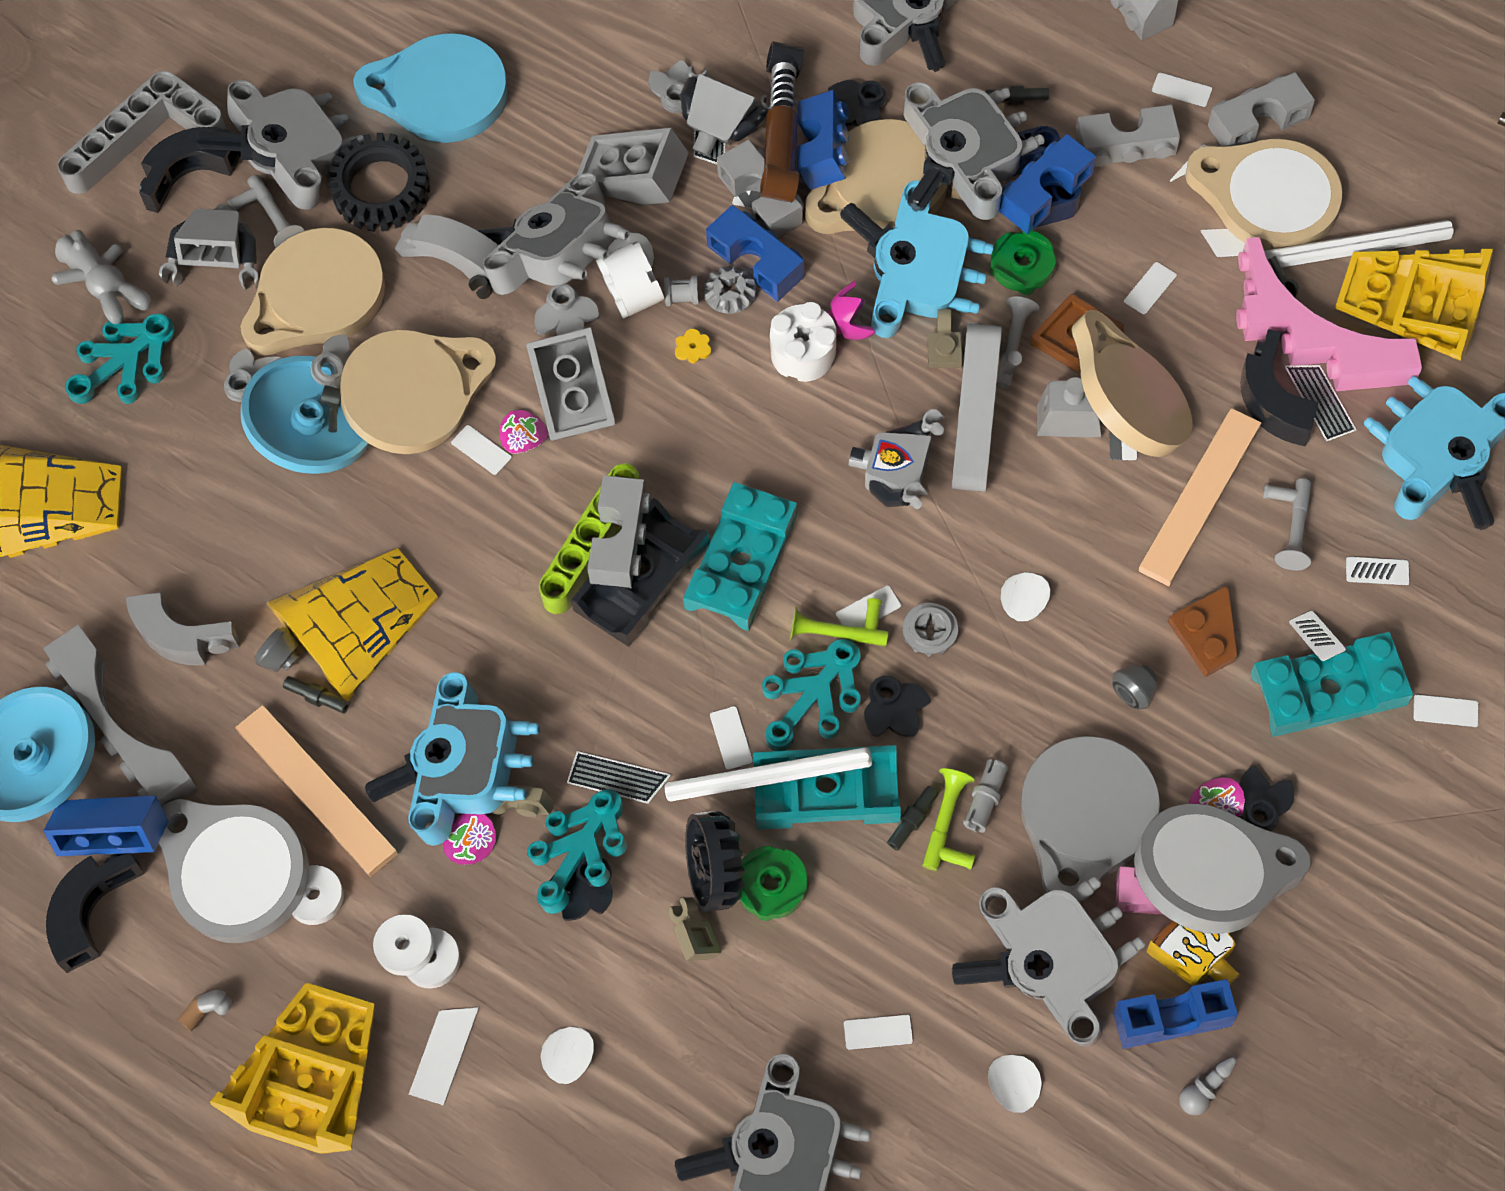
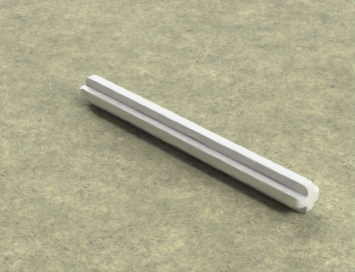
M1444 220L1265 250L1264 253L1268 262L1269 258L1276 256L1280 266L1287 267L1352 256L1353 252L1382 251L1448 240L1452 238L1454 229L1451 221Z
M865 747L673 781L665 784V795L667 800L671 802L865 768L872 765V757L869 748Z

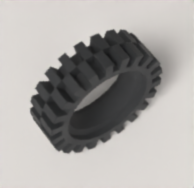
M377 133V141H372L370 134L363 135L365 143L361 145L357 138L351 140L352 150H349L344 145L340 149L342 157L335 155L332 159L334 166H329L328 169L329 190L340 215L343 214L344 220L349 224L353 221L355 227L362 229L364 223H366L367 230L375 232L376 224H380L382 232L389 231L387 224L389 222L394 223L395 229L402 227L400 220L402 217L408 223L414 219L412 211L417 214L421 213L423 210L421 203L427 204L429 199L427 192H430V179L423 155L419 154L418 148L415 145L410 147L409 140L402 138L399 142L397 135L391 133L388 141L385 140L384 133ZM379 161L391 162L399 165L406 171L408 180L405 188L399 195L389 201L369 203L357 198L351 192L353 177L368 164Z

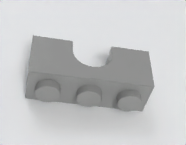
M1294 72L1285 77H1276L1270 83L1257 89L1250 88L1242 95L1229 101H1220L1212 107L1208 128L1221 147L1255 142L1259 123L1255 119L1256 117L1271 118L1283 131L1308 120L1315 100Z
M1172 105L1141 109L1137 130L1133 132H1122L1116 129L1111 123L1109 113L1078 117L1075 131L1076 141L1096 156L1094 167L1117 162L1132 163L1148 158L1163 159L1176 155L1180 138Z
M749 139L717 157L718 176L734 197L746 191L760 192L765 153L760 148L756 149ZM797 193L792 203L760 197L752 202V217L763 229L773 231L779 238L802 225L804 205Z
M603 476L598 502L600 522L615 523L622 529L611 538H592L587 568L590 584L631 588L633 575L639 576L641 555H637L638 544L644 545L646 536V524H642L643 513L649 514L651 493L645 492L643 479Z

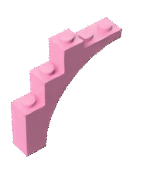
M1260 237L1246 239L1243 252L1238 254L1240 271H1245L1246 280H1244L1245 296L1241 309L1236 311L1238 329H1243L1245 341L1265 339L1268 329L1281 332L1283 354H1288L1290 365L1327 363V375L1329 379H1333L1336 391L1409 385L1408 381L1412 376L1418 378L1422 365L1416 339H1387L1363 335L1339 327L1314 314L1295 299L1279 281L1266 259Z

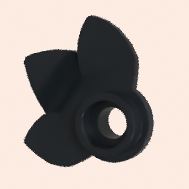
M845 80L828 88V91L834 90L839 101H844L848 108L849 119L846 120V126L855 122L859 126L867 122L879 120V109L886 103V92L878 82L866 81L860 84L854 80Z
M881 676L876 678L869 687L870 703L865 708L864 720L867 729L874 737L882 735L888 728L900 736L915 737L919 729L917 710L929 705L931 699L924 688L918 684H901L898 679L892 676ZM883 690H889L893 695L890 698H883L880 693Z
M1251 766L1244 773L1239 783L1245 799L1243 813L1240 818L1271 832L1276 827L1279 816L1290 810L1294 799V788L1290 780L1281 781L1271 786L1265 776L1256 767ZM1257 813L1262 814L1266 821L1259 823L1255 821L1253 815Z
M586 857L579 863L564 888L569 895L568 905L562 910V917L565 921L580 919L590 909L596 913L603 914L610 906L613 898V890L609 884L612 869L604 858H602V861L610 873V878L606 884L599 887L593 886L585 876V870L588 866ZM598 871L599 873L595 877L599 876L602 871Z

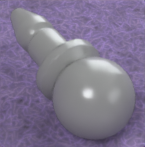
M1230 1057L1216 1066V1070H1212L1205 1078V1081L1197 1077L1195 1085H1189L1182 1090L1179 1096V1103L1187 1114L1200 1115L1208 1109L1210 1099L1217 1097L1213 1089H1217L1223 1083L1224 1078L1232 1073L1237 1062L1236 1058Z

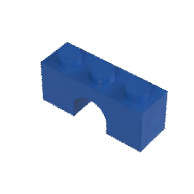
M834 90L798 101V125L809 142L797 146V170L810 190L846 179V165L849 164V157L846 151V142L849 141L846 120L849 119V112L845 102L839 101Z
M1068 134L1058 142L1053 141L1046 148L1042 157L1036 162L1031 161L1026 165L1021 176L1014 182L1009 181L1004 185L999 212L1025 233L1029 234L1050 215L1052 196L1043 188L1049 185H1057L1072 195L1093 175L1096 156Z
M733 204L706 228L707 247L730 265L737 258L746 254L756 255L761 258L753 266L755 285L777 302L804 278V260L801 254L794 248L789 249L779 241V238L773 231L763 229L748 212L740 211Z
M1228 979L1191 986L1188 992L1168 999H1156L1155 994L1118 1001L1113 1015L1122 1049L1232 1027L1238 1013Z

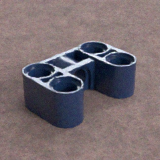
M1039 126L1017 132L1021 141L1040 134L1044 137L1045 142L1038 146L1037 149L1020 157L1019 168L1013 176L1021 175L1028 163L1031 161L1036 162L1043 156L1044 151L1053 141L1058 142L1060 140L1056 129L1050 126ZM1049 185L1043 188L1052 196L1050 215L1037 227L1070 219L1076 215L1079 208L1081 186L1072 195L1057 185Z

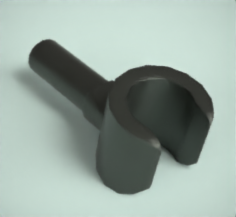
M1276 256L1269 258L1270 265L1279 281L1296 298L1299 288L1298 284L1292 279H1287Z
M476 275L469 280L468 286L471 291L476 290L479 286H483L476 292L478 298L486 299L490 296L491 283L489 279Z
M325 385L320 404L330 406L328 431L335 433L337 432V413L341 398L340 389Z

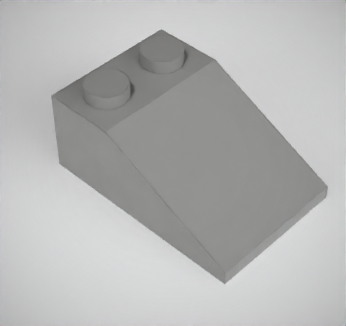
M1110 0L1112 6L1115 9L1118 8L1125 17L1128 28L1131 31H1135L1140 40L1166 30L1174 24L1178 0Z
M672 128L595 135L591 137L577 175L582 173L594 174L603 196L642 205L670 203L689 152Z
M591 327L526 343L551 441L616 425Z

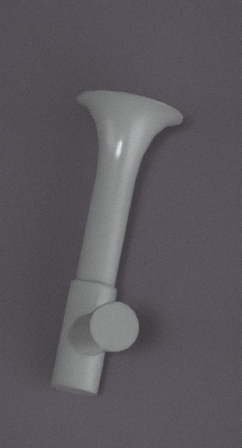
M259 175L249 177L247 182L251 189L230 200H226L232 211H236L258 199L278 231L274 238L275 247H278L288 238L305 231L299 225L288 224Z
M1013 296L1006 299L1007 306L1012 309L1013 317L996 381V386L1002 389L1010 388L1014 370L1022 361V355L1018 352L1026 319L1030 313H1035L1039 310V305L1036 302L1025 297Z
M1298 479L1295 489L1271 486L1266 483L1264 487V499L1271 498L1293 502V515L1287 548L1277 553L1274 557L1278 566L1288 570H1304L1311 564V559L1302 550L1305 518L1308 512L1311 482L1308 479Z

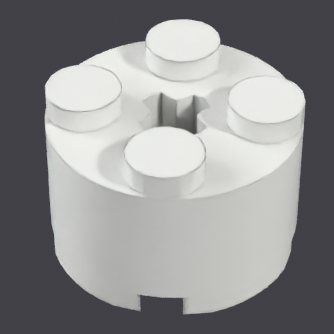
M639 242L629 243L608 253V257L604 260L600 258L596 260L608 290L612 294L623 319L665 299Z
M807 302L784 309L772 319L770 350L771 360L776 370L787 378L789 375L798 378V381L807 382L824 376L832 367L836 356V326L831 316L822 310L818 304Z

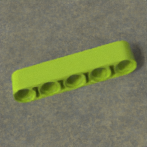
M627 463L616 465L607 475L640 479L637 469ZM601 486L540 580L539 591L544 608L550 613L562 614L572 606L571 599L589 578L587 568L592 541L588 542L584 539L589 535H595L598 538H611L617 535L621 529L615 523L600 522L598 502ZM572 562L581 564L575 569L566 568ZM559 589L564 591L556 597L548 595L553 590Z

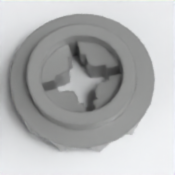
M735 265L732 269H724L721 266L718 272L710 273L707 282L704 283V296L707 303L714 310L721 313L733 314L745 310L751 305L756 295L754 279L749 276L747 270H738ZM735 284L736 292L729 290L727 293H724V285L731 286Z
M936 603L920 604L911 609L903 621L902 630L905 643L912 647L914 653L921 652L928 657L937 653L943 655L949 647L954 646L958 635L957 620L953 613L942 605ZM929 619H933L934 630L940 631L934 633L931 641L926 637L925 631H920V629H926Z

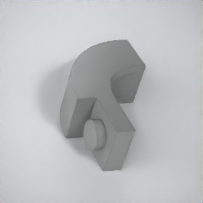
M423 214L419 223L407 224L401 233V238L395 250L402 257L428 256L441 259L461 270L469 279L476 275L489 279L483 267V260L498 245L482 233L463 223L437 215Z
M161 593L126 597L129 615L144 641L157 654L170 661L185 665H205V652L222 654L229 651V649L239 648V635L232 622L185 626L169 618V606Z

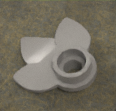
M683 60L674 64L666 74L659 71H651L649 74L648 84L651 91L661 98L663 108L672 113L682 112L681 101L673 99H680V93L688 79L689 67Z
M567 284L555 285L546 297L547 303L536 311L534 324L538 335H544L552 331H556L557 335H562L584 329V322L598 319L599 312L597 305L592 299L578 296L576 290ZM560 300H567V301H568V302L563 303V304L558 303Z
M336 335L329 338L324 343L322 354L315 357L312 361L310 372L317 383L340 389L343 368L353 352L349 350V341L346 335ZM321 368H329L331 370V375L325 374L321 370Z
M247 348L239 351L229 363L230 373L224 382V391L227 397L232 401L242 402L246 387L240 390L236 389L241 385L246 386L258 370L275 360L281 359V357L273 356L254 360L253 355Z

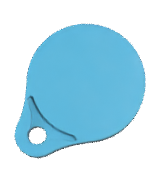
M439 34L424 38L397 54L362 66L356 72L353 79L355 92L361 104L390 117L408 132L421 139L441 143L466 140L485 131L502 113L508 96L506 74L499 56L484 42L462 34ZM378 83L385 85L381 90L371 87Z

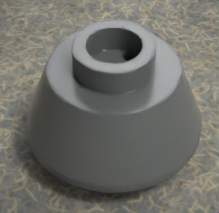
M278 627L266 639L254 656L258 666L278 672L281 668L288 671L300 656L296 652L299 645L289 628Z
M1132 664L1113 673L1112 687L1128 706L1136 710L1147 709L1158 689L1156 684L1158 678L1147 665L1139 666Z

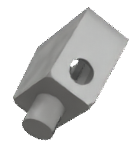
M1073 377L1067 381H1051L1048 383L1037 404V436L1101 438V420L1091 407L1080 378Z

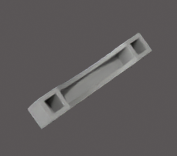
M79 625L43 648L50 660L45 662V665L56 680L62 676L66 680L68 685L63 690L78 703L81 702L87 709L86 712L90 716L94 730L100 727L105 734L99 740L109 754L113 756L118 753L124 761L118 766L130 783L137 779L143 787L137 791L140 796L156 795L162 807L167 802L176 799L185 800L198 791V788L172 752L153 748L137 741L114 722L109 713L104 694L105 662Z

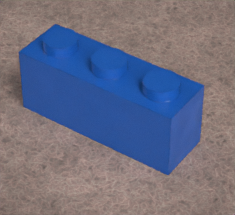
M156 795L65 800L55 808L43 831L56 856L142 853L155 851L169 821Z

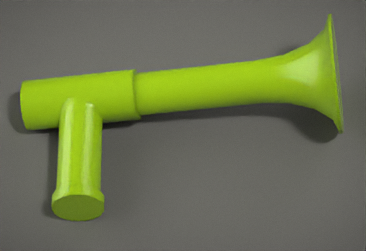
M876 598L867 599L864 627H852L813 620L802 615L797 610L796 605L790 641L798 634L812 633L886 647L888 631L877 629L882 601Z
M941 768L939 772L945 778V792L922 866L929 870L937 871L940 861L943 860L971 870L975 854L971 855L947 848L945 844L958 796L963 787L968 783L975 782V779L958 770Z

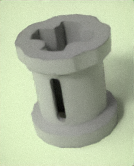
M692 275L691 279L671 280L669 277L664 278L666 306L679 302H692L693 305L699 304L697 275Z

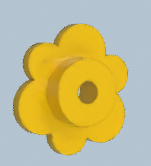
M696 329L687 330L684 336H678L675 340L677 345L675 356L680 360L688 359L690 363L695 364L699 361V358L705 359L711 355V347L708 345L710 342L709 337L705 334L700 335V332Z

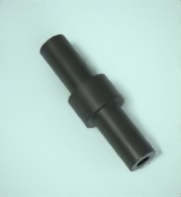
M1010 85V97L1004 99L1003 102H1010L1011 105L1024 104V101L1049 100V87L1024 88L1023 85ZM987 89L985 92L990 94L1001 89Z
M287 676L283 682L284 689L305 697V701L317 707L324 705L343 714L349 709L350 701L329 693L328 689L314 682L308 684L291 676Z
M926 786L914 805L908 806L900 817L901 823L887 841V844L892 849L899 851L913 830L917 831L926 819L924 814L938 796V792L934 788Z

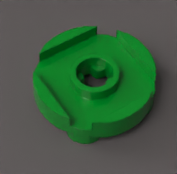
M1023 231L1022 233L1012 235V232L1002 235L993 245L990 273L1004 287L1018 291L1023 295H1030L1036 289L1043 287L1052 278L1056 257L1053 253L1051 242L1042 234L1035 231L1027 234ZM1025 256L1029 258L1028 265H1019L1015 259L1016 257L1022 259Z
M762 846L752 850L742 859V867L745 869L742 880L745 888L741 891L742 897L739 901L748 912L756 915L760 920L769 921L786 917L798 909L807 895V872L804 864L795 853L787 849L784 851L773 848V846ZM766 875H770L771 878L779 877L781 879L776 890L762 887L765 884L764 877Z

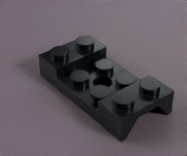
M654 497L651 500L649 514L643 513L642 524H646V536L644 545L638 544L637 555H641V562L647 563L650 566V570L644 575H633L631 588L590 584L588 578L571 599L574 612L628 647L647 625L649 614L686 567L691 569L710 544L708 531L704 529L692 530L673 518L660 501Z

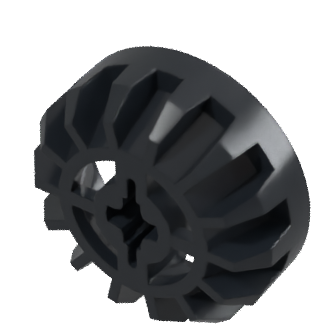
M720 811L690 814L686 824L685 850L688 875L694 898L702 912L718 911L733 907L742 897L741 891L745 888L742 880L745 869L742 867L741 856L744 854L743 851H740L739 847L740 835L735 832V823L730 820V817Z

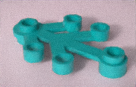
M152 314L143 323L113 324L108 321L103 325L102 333L110 343L83 341L77 346L76 352L84 363H92L98 357L112 358L88 377L82 374L71 376L66 381L65 390L73 402L78 404L88 403L94 396V389L123 367L122 379L117 387V394L123 403H134L139 398V391L135 385L139 354L147 347H149L148 362L143 366L142 370L146 380L155 384L161 382L165 376L161 360L163 344L169 342L175 333L172 320L162 314ZM113 329L118 330L115 334H109V332ZM163 329L161 332L155 333V331ZM124 336L138 337L131 343H118ZM92 349L91 353L87 355L83 354L84 351ZM158 369L156 374L149 375L150 371ZM80 390H86L81 394H77ZM126 390H133L131 394L123 395Z
M841 639L831 643L827 650L823 652L802 654L799 650L792 649L785 653L783 664L786 671L790 673H798L803 668L825 667L816 676L781 680L776 675H770L763 680L762 692L769 699H777L785 694L804 692L781 721H773L767 726L765 740L770 749L785 751L791 747L794 739L793 729L816 701H818L820 714L818 722L819 734L826 739H831L838 735L839 720L834 716L830 683L839 674L842 689L839 698L841 709L849 713L859 709L861 697L859 692L855 690L852 672L860 662V651L856 644L849 640ZM845 651L849 654V657L840 659L837 657V653ZM795 657L800 660V663L790 665L788 660ZM771 683L779 686L776 691H769L766 687ZM852 696L856 699V702L849 705L844 702V699ZM830 722L835 725V728L831 731H826L822 726ZM776 729H783L786 734L783 737H775L773 732Z
M613 790L599 791L591 797L588 806L566 815L560 811L550 813L545 820V825L554 836L565 834L573 826L584 822L586 824L582 830L549 844H546L544 841H535L528 847L527 855L537 866L544 865L551 858L568 852L553 879L542 883L538 888L537 901L545 912L556 914L566 908L569 902V895L564 888L584 855L588 864L585 876L589 882L595 887L603 886L608 882L610 873L602 861L596 835L603 825L606 832L603 846L611 856H620L627 850V841L620 833L617 822L622 814L623 807L622 799L617 792ZM561 821L558 826L553 827L556 822ZM620 841L617 846L611 847L614 842ZM544 850L541 855L535 856L537 852ZM602 871L599 876L593 877L596 872Z

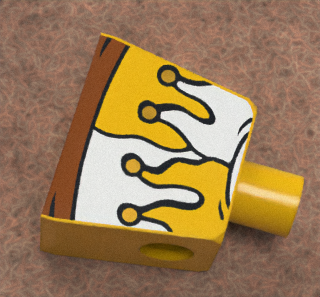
M1172 921L1150 941L1146 951L1151 957L1191 986L1199 985L1208 975L1214 981L1228 979L1229 985H1231L1240 975L1226 961L1236 946L1229 933L1212 934L1199 932Z

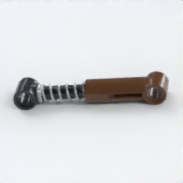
M772 41L766 61V72L771 73L772 89L770 110L766 117L764 171L760 184V197L792 203L795 199L799 182V171L796 170L798 115L794 110V93L796 91L794 85L796 84L795 78H798L801 70L804 48Z

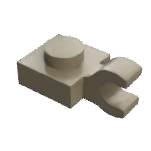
M951 308L937 309V333H928L927 337L928 368H961L962 366L961 332H951Z
M510 785L526 789L527 798L525 800L503 801L491 813L499 815L515 807L516 812L520 815L535 818L538 814L549 815L552 812L554 801L543 789Z
M682 897L680 899L682 907L670 906L668 913L670 919L678 924L674 927L685 960L694 961L715 958L721 951L709 920L700 919L698 906L693 897Z

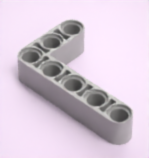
M169 71L157 72L58 160V171L70 192L75 194L85 193L168 118L173 119L185 129L214 127L227 130L220 109Z
M971 323L967 325L952 489L986 491L1002 326Z

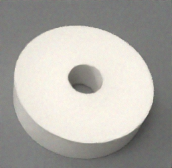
M319 865L309 866V879L300 904L292 913L296 920L308 925H317L329 921L339 912L344 900V890L340 880L333 871ZM311 891H320L318 898L314 900L308 899Z
M397 915L386 920L379 927L374 937L373 949L377 960L385 970L395 975H410L420 971L430 961L434 951V940L429 928L421 919L412 915ZM401 941H410V944L406 949H398V945Z
M429 928L434 940L433 953L437 957L434 962L427 963L420 971L406 976L419 987L437 988L448 983L456 975L461 957L459 948L450 934L438 928ZM406 940L401 950L406 949L410 941Z

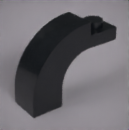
M197 127L172 134L156 144L141 162L147 178L145 177L141 181L139 194L146 210L159 213L174 183L187 173L197 170H210L231 176L241 157V151L199 149L196 146V134L198 131L235 132L214 127Z
M1268 329L1265 341H1257L1254 355L1247 353L1240 381L1242 398L1250 415L1255 420L1261 422L1260 426L1267 432L1284 441L1305 447L1319 402L1292 395L1279 385L1273 373V360L1281 332Z
M132 853L114 854L107 858L105 863L100 866L92 856H89L75 865L56 887L47 910L46 934L56 963L66 973L100 957L90 934V916L93 908L104 895L144 875L140 863Z

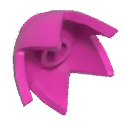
M855 280L842 288L830 302L832 309L825 311L835 323L836 335L842 333L843 337L849 340L865 339L876 333L873 327L853 323L865 303V299L845 297L857 285Z

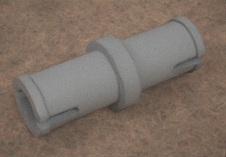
M987 760L981 781L973 789L971 795L974 799L963 822L964 826L969 830L977 832L978 827H980L979 832H985L993 806H997L1001 798L999 790L1009 769L1001 761L995 760L992 766L993 760Z

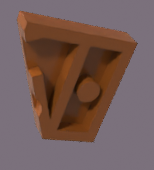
M1226 586L1169 616L1168 623L1205 677L1236 661L1237 651L1229 590Z

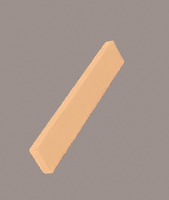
M1232 408L1229 410L1143 559L1138 570L1139 572L1170 586L1257 434L1261 422Z
M263 705L235 727L238 733L370 878L398 855L396 849Z

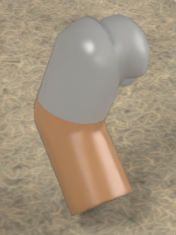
M219 989L199 994L192 1000L177 1021L192 1031L207 1012L214 1010L219 1015H225L232 1007V999L225 996V991Z

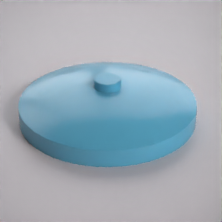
M290 356L275 360L262 367L252 376L243 393L240 411L241 423L247 438L254 448L276 465L292 471L310 474L337 471L359 459L370 444L351 428L343 414L341 403L337 413V432L330 433L328 431L330 406L320 404L324 386L317 383L310 372V366L315 357ZM321 368V370L325 374L331 375V370L329 368Z
M31 687L13 692L0 699V821L22 822L49 813L73 794L88 772L95 748L94 727L86 710L74 698L61 690L50 687Z

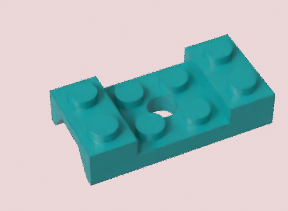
M733 482L721 509L722 517L699 569L696 568L683 596L684 609L693 611L704 608L728 616L741 629L749 631L796 520L797 503ZM742 552L748 554L751 559L745 565H737L731 560L732 557Z
M1390 632L1356 639L1354 645L1345 647L1346 650L1325 661H1321L1316 654L1291 660L1289 655L1254 663L1250 674L1252 680L1260 685L1266 701L1272 737L1407 706L1413 697V693ZM1324 680L1334 681L1339 687V692L1328 694L1323 691L1320 683Z
M896 745L867 747L872 757V765L870 767L756 786L757 830L793 828L792 823L864 820V824L900 823L901 808L898 794ZM865 747L753 752V766L758 767ZM827 777L833 779L837 786L832 792L824 793L816 787L817 782Z

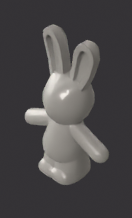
M81 230L65 235L57 241L55 248L56 258L59 262L66 263L71 270L55 272L51 277L54 284L61 285L85 281L87 290L91 295L100 300L105 316L113 324H119L123 320V308L116 297L118 295L137 309L147 310L151 306V298L147 292L126 282L121 271L112 266L123 252L119 244L112 245L100 257Z

